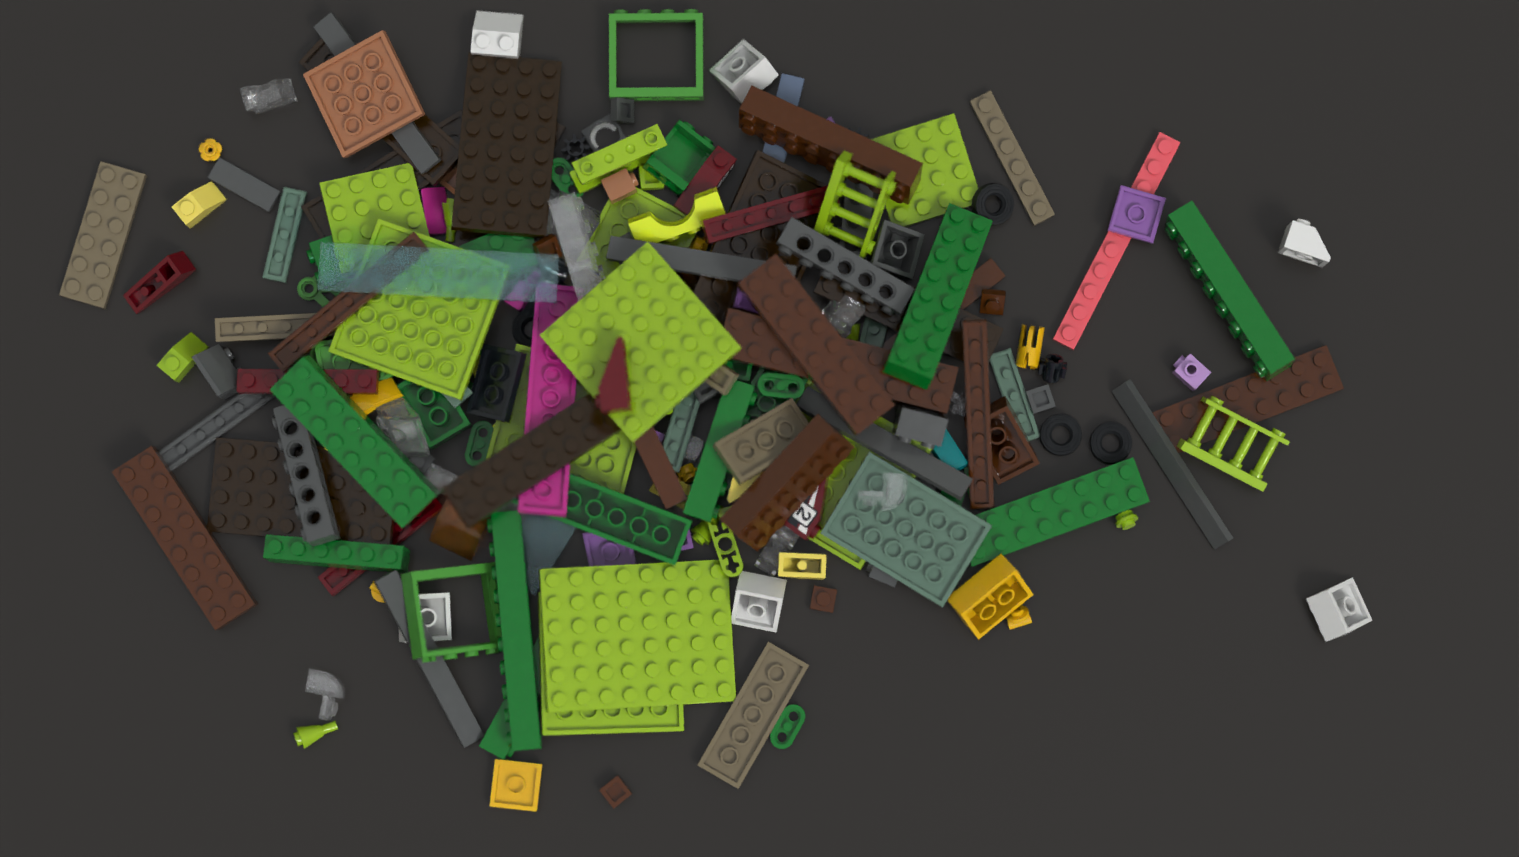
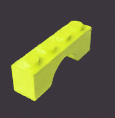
M714 187L695 194L692 209L680 220L664 221L657 218L651 211L629 218L628 224L635 240L653 243L664 240L672 242L678 239L680 234L686 232L693 234L700 231L702 220L726 214L718 189Z

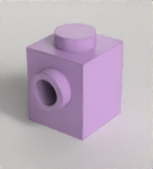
M1189 354L1186 358L1182 355L1173 364L1176 369L1172 373L1192 392L1211 373L1192 354Z

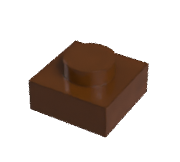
M552 233L532 244L538 264L543 267L563 256L557 236Z
M982 288L980 313L1003 315L1006 291Z
M814 585L810 609L833 613L837 590Z
M618 775L599 790L613 809L632 795V792Z

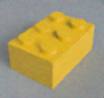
M1000 554L955 590L947 601L963 623L979 640L1032 597L1033 593L1014 566Z

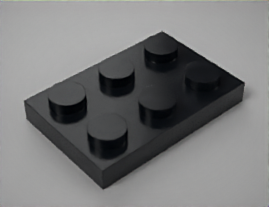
M483 344L472 387L473 394L470 396L466 413L509 423L527 354Z

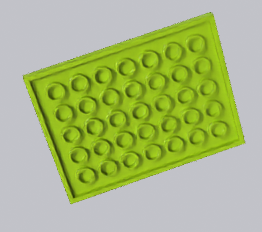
M719 560L676 562L675 565L665 562L539 569L547 713L732 702L735 700L736 687L729 577L724 574Z

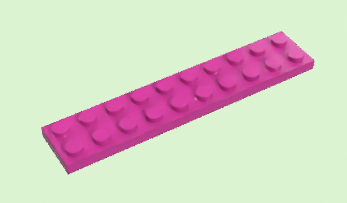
M536 284L524 435L575 403L577 378L541 338L540 334L583 298L584 287ZM570 464L519 496L517 513L566 517Z

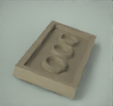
M791 398L717 441L713 447L738 485H741L765 471L809 422Z

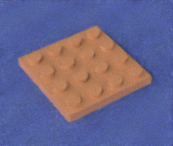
M384 30L303 74L343 158L353 155L426 115Z

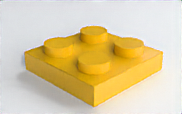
M495 759L490 807L537 812L543 764Z

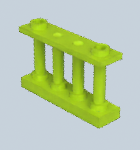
M658 124L653 125L572 162L574 170L569 172L570 178L579 194L585 193L602 185L601 180L625 168L630 172L637 169L638 166L644 165L655 151L666 147L667 143Z
M843 151L836 160L814 230L823 236L831 235L862 248L859 256L864 259L867 254L872 255L875 249L876 242L873 240L888 196H891L897 184L894 182L896 172L891 171L887 178L883 180L853 167V164L850 163L853 154ZM852 176L880 188L881 192L878 200L846 187L847 184L844 183L845 177ZM843 195L875 209L872 219L870 220L840 207V204L837 203L838 198ZM837 215L867 228L868 231L865 239L834 227V224L831 223L832 216L835 217Z
M1212 395L1210 399L1203 396L1201 401L1209 405L1192 438L1189 437L1187 441L1180 438L1177 447L1264 492L1268 483L1262 480V473L1278 443L1281 442L1287 446L1289 445L1290 441L1284 439L1286 434L1275 428L1269 431L1222 406L1224 403L1222 400ZM1218 409L1229 415V418L1213 448H1209L1207 452L1200 448V441ZM1239 420L1249 425L1250 428L1233 460L1230 459L1229 462L1220 459L1222 456L1221 451ZM1258 431L1271 438L1255 468L1247 473L1241 469L1243 466L1241 463Z

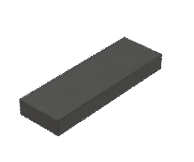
M220 157L208 176L210 180L269 213L281 194L277 189Z

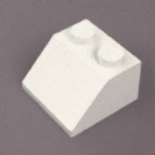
M476 11L472 30L471 55L518 59L520 57L523 15Z
M744 39L709 70L741 104L751 86L763 90L779 76L767 58Z
M1303 219L1292 220L1286 226L1278 253L1323 268L1329 263L1331 257L1316 228L1310 226L1311 223Z
M742 571L736 588L731 616L732 624L777 632L787 580Z
M1353 577L1306 598L1310 611L1313 613L1326 642L1373 621Z
M450 592L419 593L422 619L433 640H452ZM398 628L399 642L406 643L401 631Z

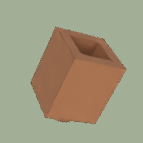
M626 168L601 180L611 204L637 193L635 186L639 185L634 173H628Z

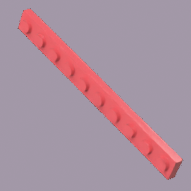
M1159 132L1131 188L1154 194L1181 142ZM1108 231L1052 340L1071 350L1075 349L1131 240L1130 237Z

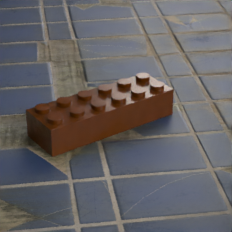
M817 414L728 509L720 520L739 539L758 551L768 543L769 538L777 530L784 526L785 521L794 512L799 510L801 504L817 490L825 478L833 473L838 464L849 456L854 446L837 429Z

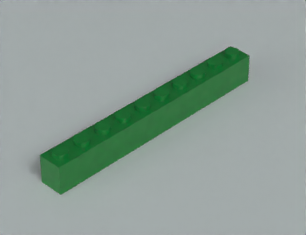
M518 510L494 512L491 514V518L487 519L488 532H493V542H489L490 555L495 556L496 566H492V578L497 580L498 589L494 590L495 604H499L500 613H496L497 628L501 627L502 637H498L499 651H503L504 661H500L501 675L506 676V684L502 685L503 699H508V708H504L505 722H510V732H506L507 746H512V751L542 748L521 513H517Z

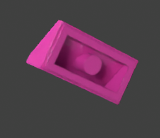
M445 187L421 189L429 236L446 234L447 226H445L442 203H446L447 200Z

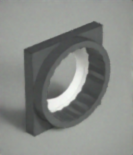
M611 114L581 130L593 152L599 150V146L595 141V135L601 128H610L614 132L618 129L619 139L623 140L626 138L618 123L611 122Z

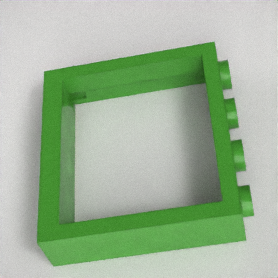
M671 9L661 10V13H652L651 10H638V13H628V10H615L614 13H609L610 101L611 98L615 97L632 99L634 101L704 100L703 13H698L696 9L684 10V13H675V10ZM696 22V87L617 88V23Z
M495 562L401 574L413 659L422 658V663L436 661V656H443V660L458 658L457 654L464 653L465 657L478 656V651L485 650L486 655L499 653L498 637H502L501 627L497 628L496 613H500L499 604H495L494 590L498 589L497 580L492 578V566H496ZM481 575L490 642L426 650L417 582Z

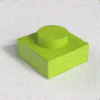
M644 165L638 166L641 190L664 188L663 183L642 168Z

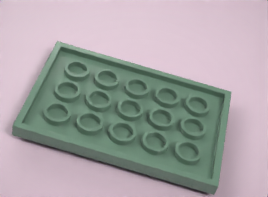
M869 452L821 531V534L943 607L992 525Z

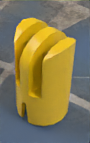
M1021 325L1016 366L1026 368L1028 362L1030 369H1037L1039 367L1045 327H1039L1036 348H1034L1036 326L1029 327L1027 344L1024 346L1027 326Z

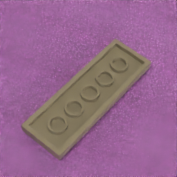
M100 161L59 293L60 296L106 309L147 177L146 174Z
M768 642L697 766L739 789L809 665Z

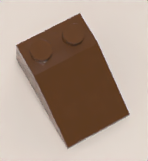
M1006 396L990 403L993 477L998 485L1040 464ZM965 416L964 423L967 430V417Z

